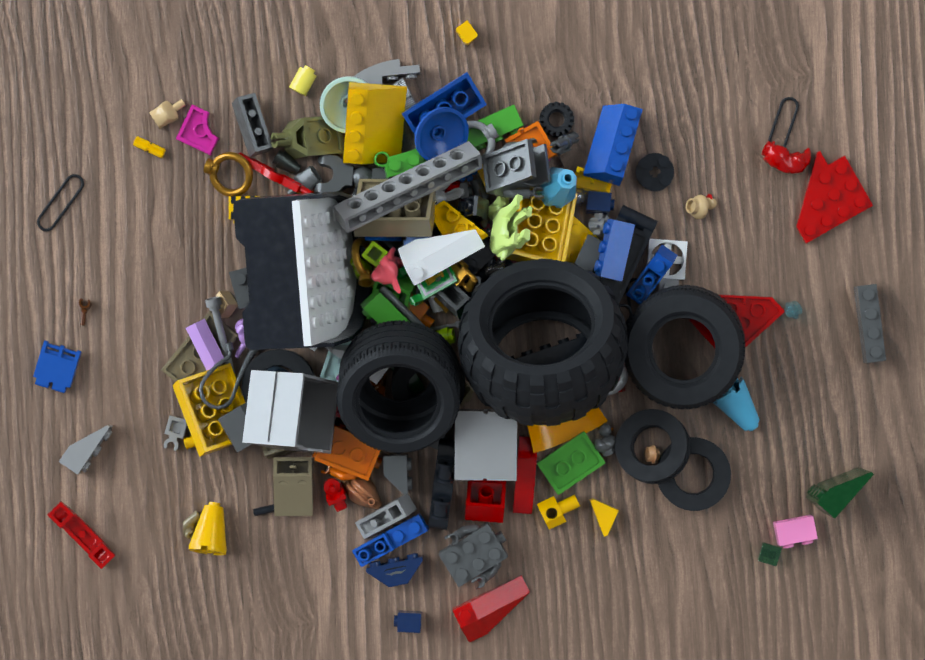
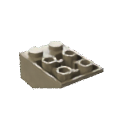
M273 457L274 516H313V458Z

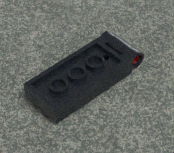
M625 205L621 207L616 220L635 224L623 280L616 281L600 277L601 283L609 286L613 291L618 304L658 222Z

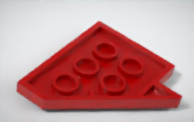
M821 151L816 153L796 225L805 244L873 206L845 156L828 165Z
M719 295L730 304L740 319L745 336V348L785 312L773 297ZM690 319L689 321L715 349L713 336L707 327L697 320Z

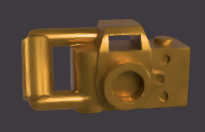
M460 260L451 265L458 279L455 285L462 286L467 292H472L478 280L468 270V264ZM469 277L470 279H469L468 283L466 284V283H465V280Z

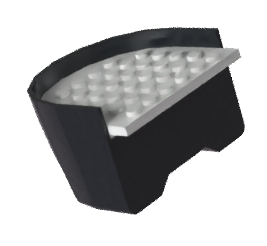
M341 191L251 197L237 200L234 203L235 235L237 240L245 247L249 304L242 312L245 345L248 349L335 347L352 341L362 331L367 317L362 313L364 309L360 304L371 294L372 286L362 287L359 285V279L354 274L350 260L352 258L351 248L353 242L357 238L365 237H355L354 230L346 233L336 221L333 209L334 205L350 198L351 195ZM360 246V248H359L360 258L363 259L364 261L368 262L367 260H365V259L361 256L366 249H365L363 246Z

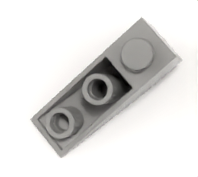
M111 424L70 445L59 462L77 475L82 472L85 473L91 465L89 462L93 456L96 457L101 451L102 447L100 445L103 440L107 441L111 436V428L113 426Z

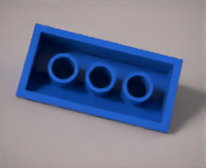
M468 72L404 111L402 115L415 135L416 128L421 119L436 108L451 107L467 118L487 104Z
M627 104L603 106L583 172L584 176L620 186L643 109Z

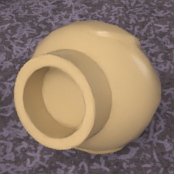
M712 194L707 196L697 195L694 198L688 199L686 211L696 219H703L706 217L708 209L716 207L717 201L712 197Z

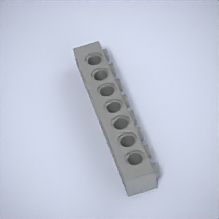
M470 141L459 145L334 205L336 221L346 233H349L482 169L481 154Z

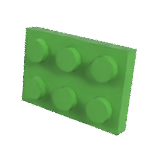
M583 431L537 462V465L556 493L560 495L606 462Z

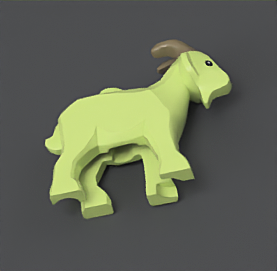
M517 194L507 206L505 198L498 196L488 209V220L489 218L491 219L490 227L492 230L490 249L502 261L509 257L515 249H521L530 240L529 229L526 228L521 233H517V225L532 216L531 206L523 207L521 211L516 212L520 207V201L523 200L522 195ZM488 220L481 221L483 228H486Z

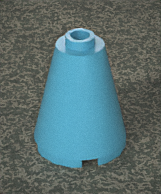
M740 377V380L737 378L729 391L713 403L744 431H753L759 426L760 419L742 377Z

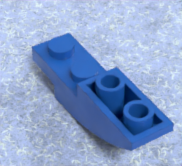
M421 513L365 542L353 549L352 552L360 566L363 567L429 531V528Z

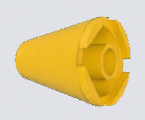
M209 502V505H204L189 543V551L202 554L211 553L219 556L226 555L224 508L220 507V503Z

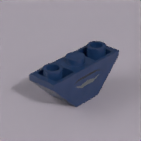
M418 553L407 555L406 559L400 560L399 557L389 558L386 563H381L380 561L370 562V566L366 567V572L388 587L408 584L422 563L423 555L418 556Z

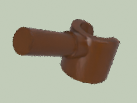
M83 298L79 300V306L82 308L80 325L85 326L86 313L91 308L92 303L88 300V305L82 306Z

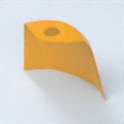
M598 407L591 409L586 413V416L578 420H570L561 423V425H527L533 453L570 441L581 432L588 433L608 420Z

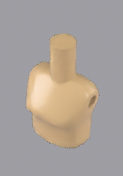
M182 99L173 105L169 101H164L149 113L159 129L167 124L175 122L178 119L177 111L186 105Z

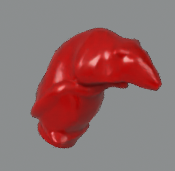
M768 141L761 153L764 156V161L771 167L791 174L803 172L811 160L810 148H807L803 153H789L787 148L776 145L775 141Z

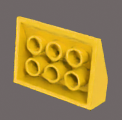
M349 82L343 163L373 164L374 156L382 151L386 152L389 157L401 154L404 128L402 113L405 111L407 86ZM381 154L377 156L376 161L377 163H386L387 158Z
M576 193L575 199L561 209L555 208L556 206H546L542 200H537L534 196L520 201V207L516 212L521 211L523 207L531 206L532 216L517 225V233H521L526 228L529 229L530 240L521 249H515L506 259L517 262L539 259L566 261L578 194Z
M231 363L219 366L204 383V397L213 405L225 404L232 395L236 376ZM209 370L177 380L172 385L199 457L232 445L218 419L246 403L238 386L234 400L226 408L217 410L205 405L200 398L199 386Z

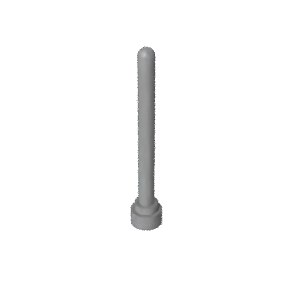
M220 296L206 299L205 303L209 311H212L222 354L225 358L228 355L225 343L228 342L219 311L222 303ZM230 358L228 361L225 362V364L231 363L232 369L236 376L232 358Z

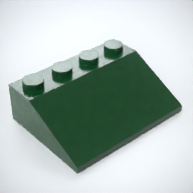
M859 467L822 481L817 485L813 484L808 489L806 498L820 511L835 519L874 474Z

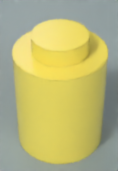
M306 65L304 68L300 67L289 88L306 96L317 77L314 74L315 70Z

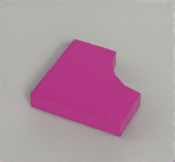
M191 105L176 139L208 155H212L219 140L209 128L208 119L210 113L195 105Z

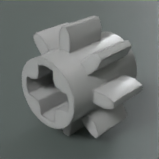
M594 213L595 218H590L588 223L589 230L593 232V235L604 237L603 226L610 218L607 214Z

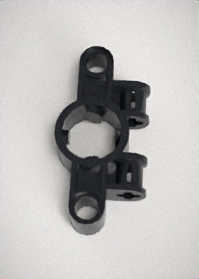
M442 438L439 440L428 528L447 530L455 475V440Z

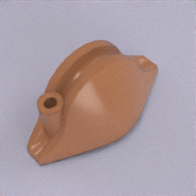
M357 477L355 480H342L346 493L353 503L377 510L382 506L376 487L370 479L367 481Z

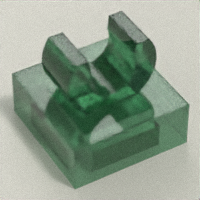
M762 542L757 561L777 566L782 548Z

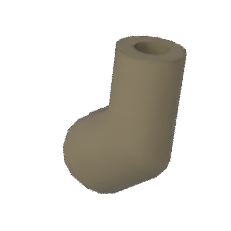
M197 510L183 521V535L187 539L192 538L195 531V523L199 521L201 516Z

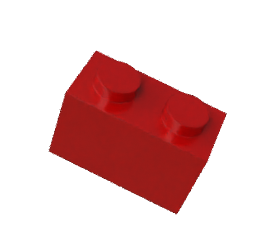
M468 480L465 520L503 523L506 481Z

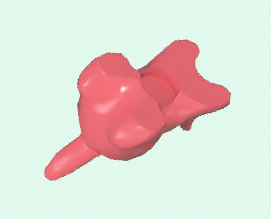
M392 247L387 255L381 259L380 264L370 276L374 282H379L383 285L392 284L393 289L400 294L401 288L397 279L398 269L404 265L399 257L394 256L396 249Z

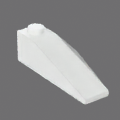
M474 229L415 239L398 248L404 268L415 286L484 248L485 245L477 230Z

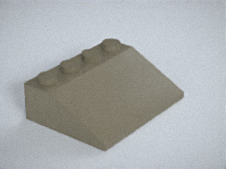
M359 179L357 194L388 179ZM436 191L355 229V237H432Z

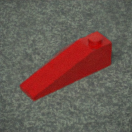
M522 575L454 607L452 611L470 643L487 635L530 591Z

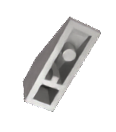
M409 494L402 495L356 521L355 524L363 538L366 539L407 517L417 508Z

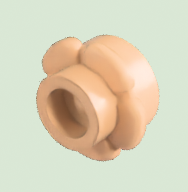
M651 445V447H646L645 460L655 464L656 460L660 458V451L655 445Z

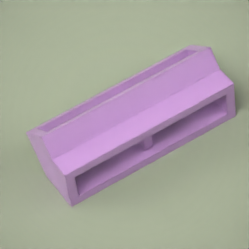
M205 319L186 328L206 370H210L224 358Z

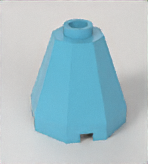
M551 167V182L540 185L543 191H538L537 194L544 195L542 201L546 206H556L555 208L561 209L575 199L577 177L572 170Z

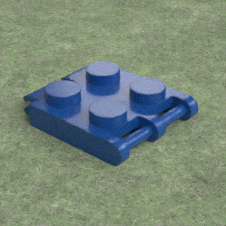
M44 340L33 375L36 378L35 385L49 388L52 382V390L65 393L67 387L71 388L82 351L69 350L63 345L59 347L49 344V341ZM47 347L59 350V352L47 349ZM66 352V353H69V354H73V355H75V357H73V356H71V355L63 354V353Z

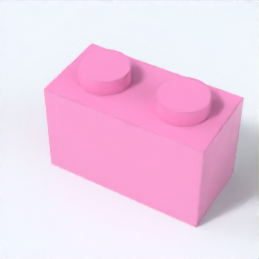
M812 515L773 522L777 545L783 546V548L794 547V543L799 542L802 545L811 544L814 539H818Z

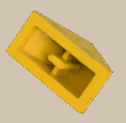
M594 498L589 499L603 536H608L619 510Z

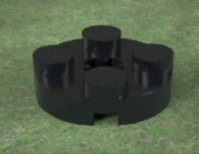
M660 153L647 154L636 166V179L648 191H661L670 185L674 177L673 164L667 156ZM653 167H657V170H660L657 178H653V175L649 173V171L653 170Z

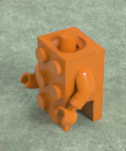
M339 423L340 426L334 424L331 454L314 452L312 455L315 461L328 466V470H321V473L330 474L340 480H355L359 477L368 481L373 468L378 469L381 464L382 458L378 457L380 450L371 448L354 437L348 429H345L346 426Z

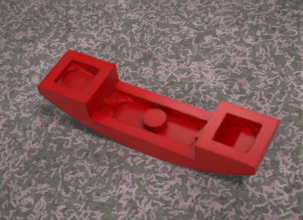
M519 436L517 481L515 482L513 513L532 514L537 452L533 453L530 437Z
M62 501L47 514L89 554L88 556L101 569L115 556L113 551L97 533Z

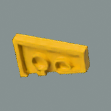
M446 201L435 205L434 222L442 235L476 229L482 240L488 237L486 232L479 229Z

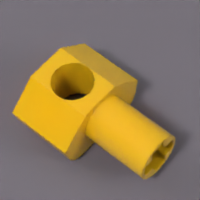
M574 494L558 503L555 497L552 496L538 503L537 506L550 530L565 523L566 520L563 515L580 507V504ZM549 508L557 510V515L554 518L547 517L546 511Z

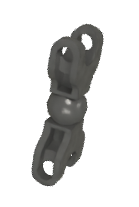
M320 155L318 157L319 165L332 169L334 175L329 182L316 184L315 192H343L347 188H358L359 179H386L384 168H373L372 171L370 168L363 166L355 169L343 163V160L338 156Z

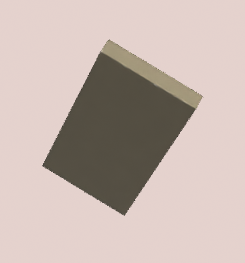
M209 311L203 319L206 320L221 350L213 314ZM223 322L227 342H232L233 344L238 338V334ZM190 336L187 337L161 369L175 382L207 371Z

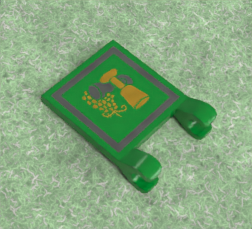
M450 266L417 284L420 293L409 298L410 304L418 306L426 299L457 283L458 279L452 267ZM404 267L398 269V278L404 279L409 276Z

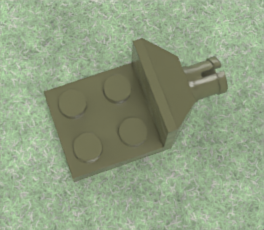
M322 116L305 117L289 121L283 133L275 132L271 135V140H279L271 142L272 147H285V151L293 159L344 154L343 133L332 129Z

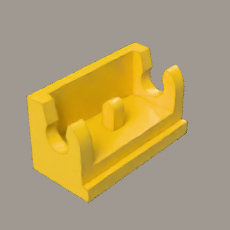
M577 166L575 171L577 177L576 188L585 191L610 193L611 183L584 176L585 168Z

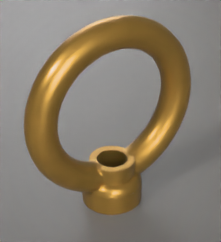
M222 153L214 160L208 158L204 165L203 172L209 174L214 188L225 196H241L252 185V167L238 153ZM225 160H234L240 163L245 171L244 184L237 189L224 187L217 177L220 163Z
M357 238L351 248L352 260L360 275L359 285L370 287L374 285V281L370 276L372 271L365 270L359 255L360 246L367 249L370 242L365 241V238Z

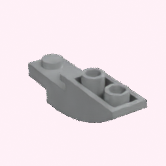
M400 59L368 67L353 77L360 78L369 84L383 85V78H386V81L398 80V77L405 76L406 79L417 78V75H421L420 65L401 66Z

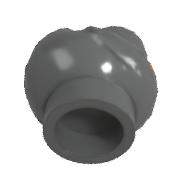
M606 423L599 427V433L604 437L596 439L594 442L595 449L601 452L603 457L616 453V436L611 435L613 428Z

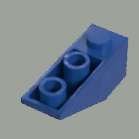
M662 244L626 295L638 304H641L649 297L678 255Z

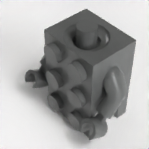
M534 138L525 139L518 142H508L501 149L483 155L482 162L486 193L512 199L517 194L522 195L523 199H530V196H534L537 200L544 199V195H536V193L543 191L540 185L551 182L546 144L533 147V143H538L537 140Z
M488 522L481 526L476 524L466 525L454 533L445 536V539L450 537L452 543L440 550L438 554L458 587L470 580L471 583L478 581L479 586L475 588L477 590L484 587L485 583L495 576L501 567V561L508 557L502 545L507 540L501 531L495 534Z

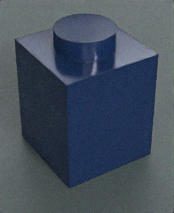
M588 191L586 214L603 213V215L607 214L609 216L610 210H614L615 199H611L612 193Z
M399 610L398 615H394V627H397V632L420 633L422 611Z

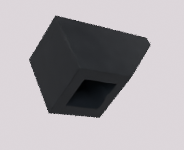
M479 196L461 199V202L458 204V211L461 215L469 220H488L489 200Z

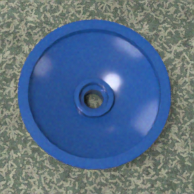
M440 107L427 113L419 122L415 132V146L418 153L428 161L466 143L469 136L467 120L459 111L451 107Z

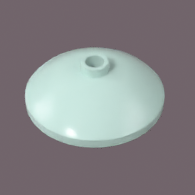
M346 76L335 79L326 86L320 98V112L324 121L332 129L345 133L347 103H345V100L348 99L349 82L367 83L357 77Z

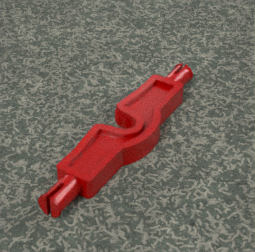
M241 152L239 153L250 163L252 169L296 193H313V191L287 175L276 173L274 168Z

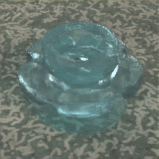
M797 301L785 304L786 315L794 319L799 318V315L802 314L801 305Z

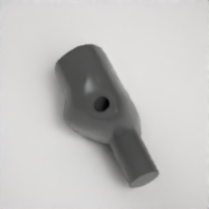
M309 166L294 176L295 181L311 191L315 188L316 184L322 182L321 176L313 166ZM291 189L287 191L288 194H296Z

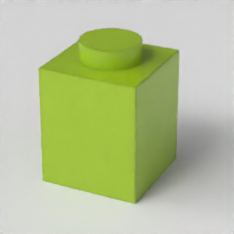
M372 241L361 256L377 267L388 251Z

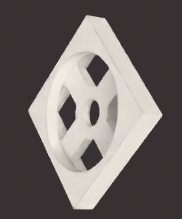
M649 239L647 264L654 256L652 251L657 245L664 244L670 250L672 245H676L682 251V257L677 256L673 264H681V269L676 274L669 275V268L663 278L685 280L688 241Z

